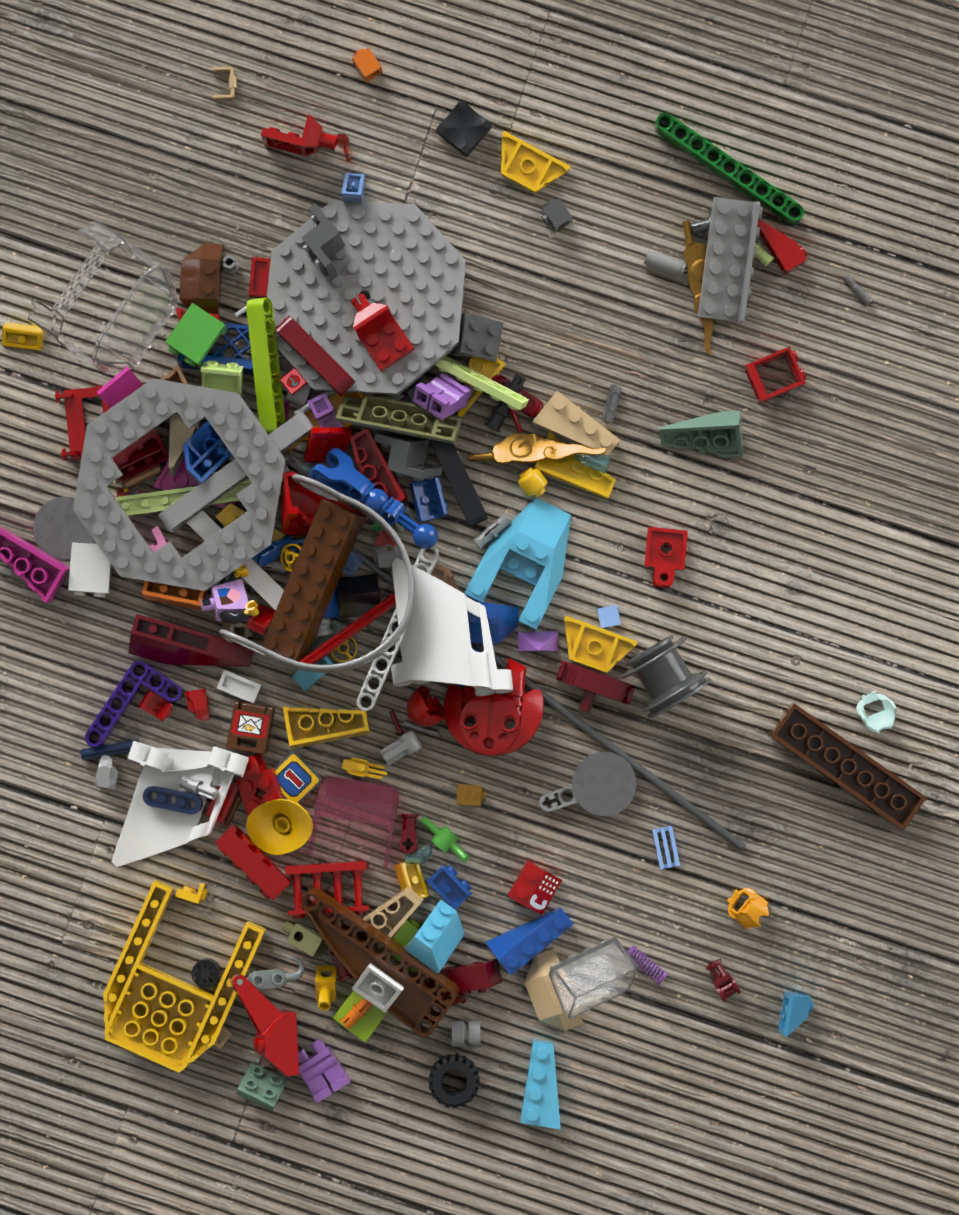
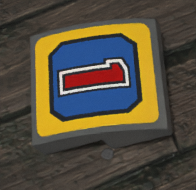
M294 749L274 767L283 798L298 804L323 780Z

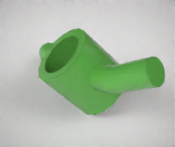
M426 816L420 820L435 835L431 841L446 854L450 849L463 862L468 861L469 856L455 844L459 838L444 825L440 830Z

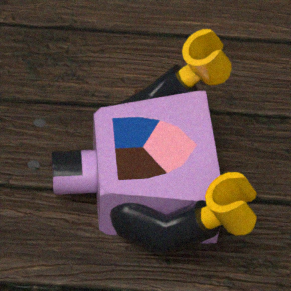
M245 564L235 570L236 573L232 572L227 578L211 588V598L201 599L202 611L213 610L217 621H224L233 625L241 621H248L250 615H258V604L254 600L248 602L243 580L239 578L240 576L247 577L249 575V570L245 568Z

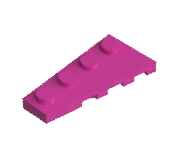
M185 459L175 476L170 477L168 460L153 487L161 490L194 487L200 484L186 470ZM230 503L217 504L214 506L225 508Z

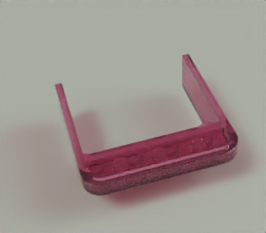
M335 776L323 778L316 800L312 822L313 830L309 840L307 855H313L319 817L325 816L387 827L389 835L383 868H388L400 799L398 789L390 785Z

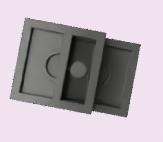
M314 203L309 207V210L312 214L310 218L314 222L313 225L315 227L302 237L305 243L303 248L311 261H315L323 276L326 277L328 275L333 280L338 274L330 258L343 249L345 244L337 229Z
M471 313L462 314L459 345L447 355L462 359L476 357L497 362L504 323Z
M390 431L375 433L374 441L381 443L383 447L391 448L387 469L395 471V475L412 476V480L423 481L424 479H433V477L442 474L443 467L426 463L430 439Z

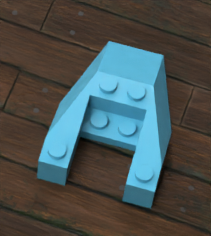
M535 497L511 521V524L504 528L497 538L491 541L464 594L477 602H484L500 569L534 585L535 588L518 622L536 631L563 577L571 515Z

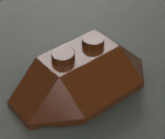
M203 243L182 260L179 300L187 309L194 303L207 313L219 314L220 318L223 244Z

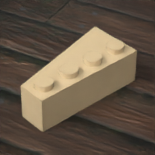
M559 391L555 392L532 421L533 426L559 436L568 442L595 450L605 448L606 453L600 456L606 459L620 441L619 438Z
M408 886L362 919L391 938L424 899ZM360 931L362 937L368 938L364 931ZM376 943L379 949L383 947V944Z

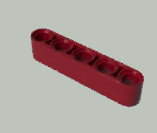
M288 315L274 329L340 396L356 383L291 316Z

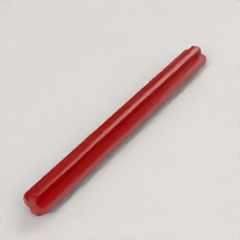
M391 594L302 658L300 662L315 664L393 608L396 605L395 594Z

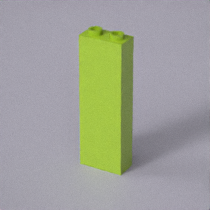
M407 919L392 939L403 947L408 946L422 925L414 919H411V921ZM393 955L396 961H401L399 955ZM410 967L412 972L418 973V969L416 967ZM353 990L333 1016V1019L345 1027V1023H342L340 1020L353 1009V1005H357L364 997ZM373 1005L365 1013V1017H361L349 1031L365 1043L388 1011L383 1012Z

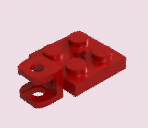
M647 528L644 567L654 568L653 585L655 587L670 588L674 581L675 570H685L688 530ZM664 544H668V547L672 549L667 554L660 550V547H663ZM660 576H665L666 581H662Z
M261 754L248 756L249 760L244 775L236 780L247 817L261 804L276 799H284L274 768L267 770L265 760ZM258 788H260L261 791L264 790L265 794L262 795V798H260V796L257 795Z

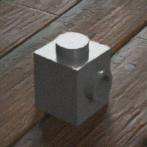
M560 198L555 201L551 199L544 204L545 208H543V216L541 217L547 226L550 225L555 233L572 222L573 217Z

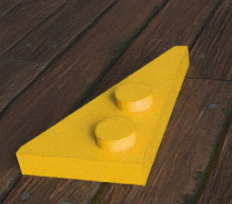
M476 357L471 358L469 362V368L489 379L499 374L506 366L498 357L497 362ZM467 382L464 383V385H467V384H468V385L471 386V387L473 386V385H471V384H469V383H467ZM473 388L472 397L468 399L467 406L458 411V416L461 419L483 392Z

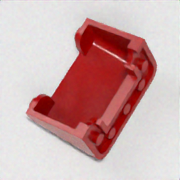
M293 471L284 472L281 486L282 532L287 535H307L321 500H331L317 495L296 483L292 476L297 473ZM334 502V503H336V504H338V505H340V506H343V507H345V508H347V509H349V510H351V511H353V512H356V513H358V514L364 516L365 519H366V516L363 515V514H361L360 512H358V511H356V510H354V509H351V508H349V507H347V506H345V505H343V504Z

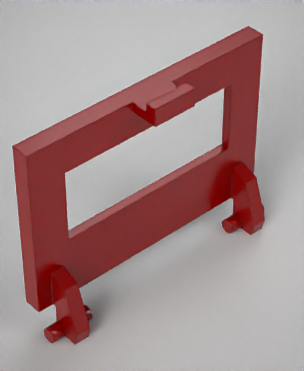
M103 386L63 391L64 394H59V391H55L56 403H60V399H64L70 451L66 452V449H62L61 456L63 461H67L69 456H71V461L81 460L86 434L82 399L100 397L97 391ZM102 399L103 413H105L110 407Z

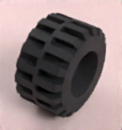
M448 1054L446 1057L439 1058L434 1063L428 1082L429 1090H431L433 1098H436L439 1104L442 1103L448 1108L449 1106L453 1108L463 1107L476 1096L480 1078L477 1067H475L472 1060L467 1059L468 1057L459 1056V1054ZM456 1069L464 1073L466 1077L465 1087L458 1092H451L445 1089L442 1084V1077L445 1072Z

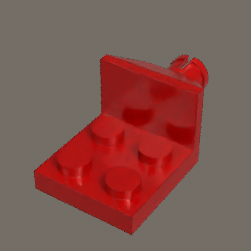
M311 115L307 116L302 138L297 133L288 132V134H285L274 127H269V129L263 128L261 133L265 146L306 157L319 152L320 148L335 151L338 141L337 135L324 132L323 127Z
M360 294L358 298L362 304L358 302L356 297L351 301L352 306L358 312L355 316L353 328L382 372L415 349L392 316L389 307L377 303L370 304L366 296Z

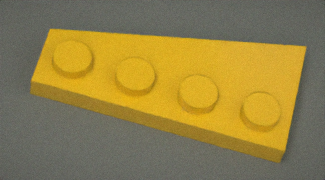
M549 432L547 439L562 443ZM574 454L561 460L545 459L538 461L535 465V468L546 475L605 499L609 498L616 479L598 466L587 461L581 454Z

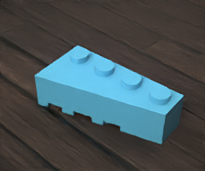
M533 1039L520 1123L561 1130L554 1044L552 1041Z

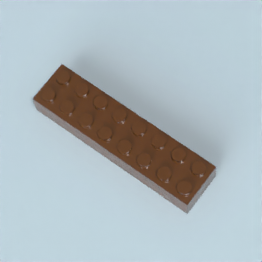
M321 500L261 645L262 647L298 662L309 654L365 519L364 516L332 501Z
M795 703L790 704L768 735L772 740L899 830H905L927 798Z

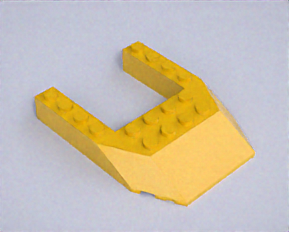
M155 880L103 993L105 1040L180 1073L215 1044L238 996L231 985V978L236 974L246 977L267 929L253 922H246L215 994L205 991L142 962L175 890L174 887Z

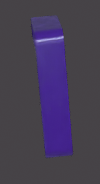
M141 661L134 662L86 732V743L92 747L102 746L143 684L172 702L182 699L184 695L183 688L147 663ZM139 665H143L145 668L142 676H138L135 672L136 667ZM156 676H159L162 680L159 687H154L152 684V680ZM127 682H132L134 686L133 691L127 693L124 689ZM172 687L178 689V695L175 698L169 696V690ZM119 698L122 701V707L116 710L113 702ZM106 715L111 718V724L107 727L102 723V719ZM94 732L100 735L98 743H93L91 740V735Z

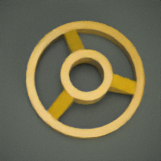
M288 544L281 552V564L287 571L292 572L293 564L296 563L299 553L290 552L288 548L296 546L301 551L302 547L298 544ZM291 554L293 555V560H292V561L290 560V555H291Z
M351 637V639L354 641L356 646L354 655L351 656L349 653L350 646L348 645V639L343 643L347 646V651L341 652L340 646L334 649L333 651H338L341 654H346L349 657V659H337L334 656L333 652H330L335 660L339 662H348L354 659L358 652V645L353 637Z

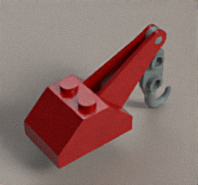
M298 957L290 958L299 965L298 971L295 973L271 969L253 971L248 977L236 974L231 978V985L257 1031L256 1038L253 1039L254 1050H257V1054L277 1072L286 1076L299 1075L296 1013L286 1009L278 1010L259 989L279 988L291 981L300 979L304 974L305 966Z

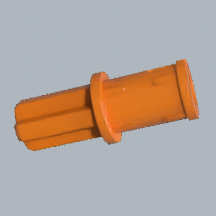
M363 998L357 1005H353V1009L340 1021L345 1023L344 1026L350 1030L361 1017H365V1013L373 1004Z

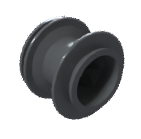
M670 635L626 663L627 666L631 665L632 668L623 673L621 678L637 673L652 698L642 709V712H650L647 715L648 718H653L698 692L711 681L710 678L705 679L704 677L708 674L707 670L691 674L678 653L676 647L687 640L686 636L672 642L674 637Z

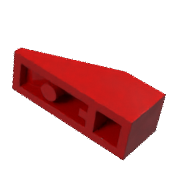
M758 219L759 235L771 255L775 257L774 260L783 275L805 264L807 253L802 246L799 247L797 242Z

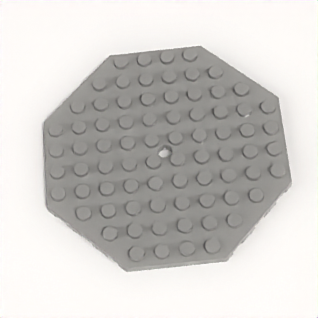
M332 200L321 211L337 229L345 244L343 249L330 258L338 276L333 280L328 275L324 277L315 261H311L303 248L305 243L302 237L315 227L313 225L314 222L310 218L271 251L267 298L273 304L275 328L288 315L291 316L355 380L356 383L345 393L360 392L362 394L377 395L379 393L398 396L459 345L466 260L415 204ZM361 293L370 294L368 300L370 304L377 303L389 307L392 316L415 349L382 372L353 328L355 316L358 312L352 306L351 301L356 297L358 302L362 304L358 298V295ZM276 332L278 350L298 370L314 391L336 392Z

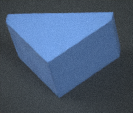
M345 173L341 193L343 202H363L365 174Z

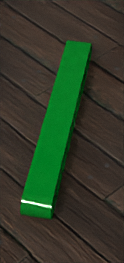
M661 113L657 116L655 131L660 136L754 201L760 202L761 206L787 224L796 225L800 222L804 215V209L799 203L672 115ZM667 121L669 126L663 128L659 125V122ZM682 132L685 134V138L679 139L675 136V133ZM698 143L701 145V149L694 150L691 145ZM714 154L718 160L715 162L710 161L708 155ZM724 166H732L734 171L728 173L724 170ZM747 177L750 183L743 184L740 178ZM763 188L766 191V195H759L756 189ZM779 199L782 202V206H775L773 200ZM795 210L799 217H791L789 211Z

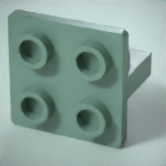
M251 1063L237 1088L236 1094L273 1112L287 1080Z

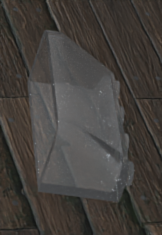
M614 937L609 940H603L595 947H588L578 955L573 954L561 963H554L550 967L549 977L563 1012L571 1019L625 993L632 986L639 966L617 938Z

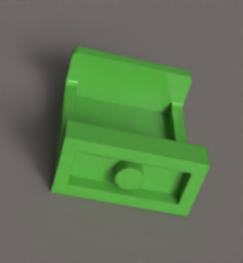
M192 303L165 343L169 347V352L177 357L180 354L185 358L184 361L192 367L196 365L201 368L203 365L201 362L219 336L221 334L225 335L228 328L224 323Z

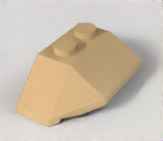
M552 948L537 954L533 959L524 983L539 1021L564 1031L584 1024L555 949Z

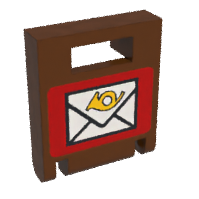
M235 701L226 748L267 755L275 707L270 706L269 712L266 714L268 706L243 702L240 709L241 702ZM240 738L257 741L256 748L240 746Z

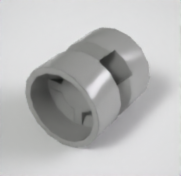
M452 1021V1047H464L465 1044L469 1047H480V1021H469L467 1024L464 1021Z

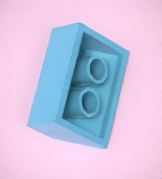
M440 900L405 948L408 953L437 974L465 935L457 911Z

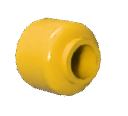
M530 467L519 475L518 484L526 496L535 495L537 498L546 491L544 488L547 486L548 481L539 469Z

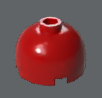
M420 686L410 695L407 701V716L412 723H417L423 727H431L444 720L445 717H442L444 716V708L436 696L432 698L428 694L431 690L424 686Z

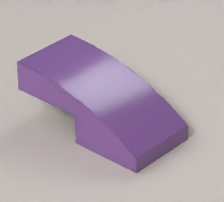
M325 392L307 401L320 427H343L341 422L335 421L336 413Z

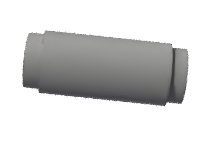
M648 251L644 262L647 267L675 277H682L686 266L681 261Z

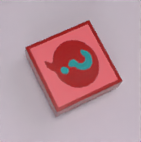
M295 367L279 379L292 396L308 384Z

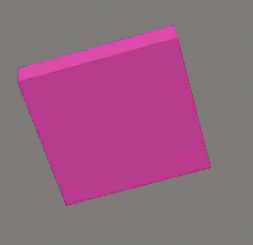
M127 366L99 389L97 393L112 408L143 386V384Z

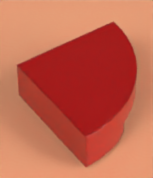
M384 530L375 541V547L388 544L395 547L393 540Z

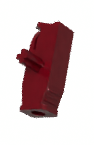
M565 661L561 662L555 679L556 681L584 690L579 710L588 713L591 711L596 695L630 705L636 687Z

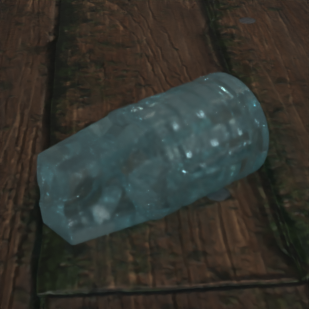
M574 454V459L582 462L583 466L601 471L604 474L611 463V457L604 454Z

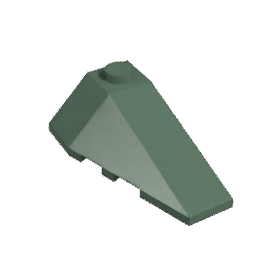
M740 411L717 412L659 427L662 446L682 450L689 448L699 450L698 453L705 454V452L717 454L716 457L721 458L743 457V428Z

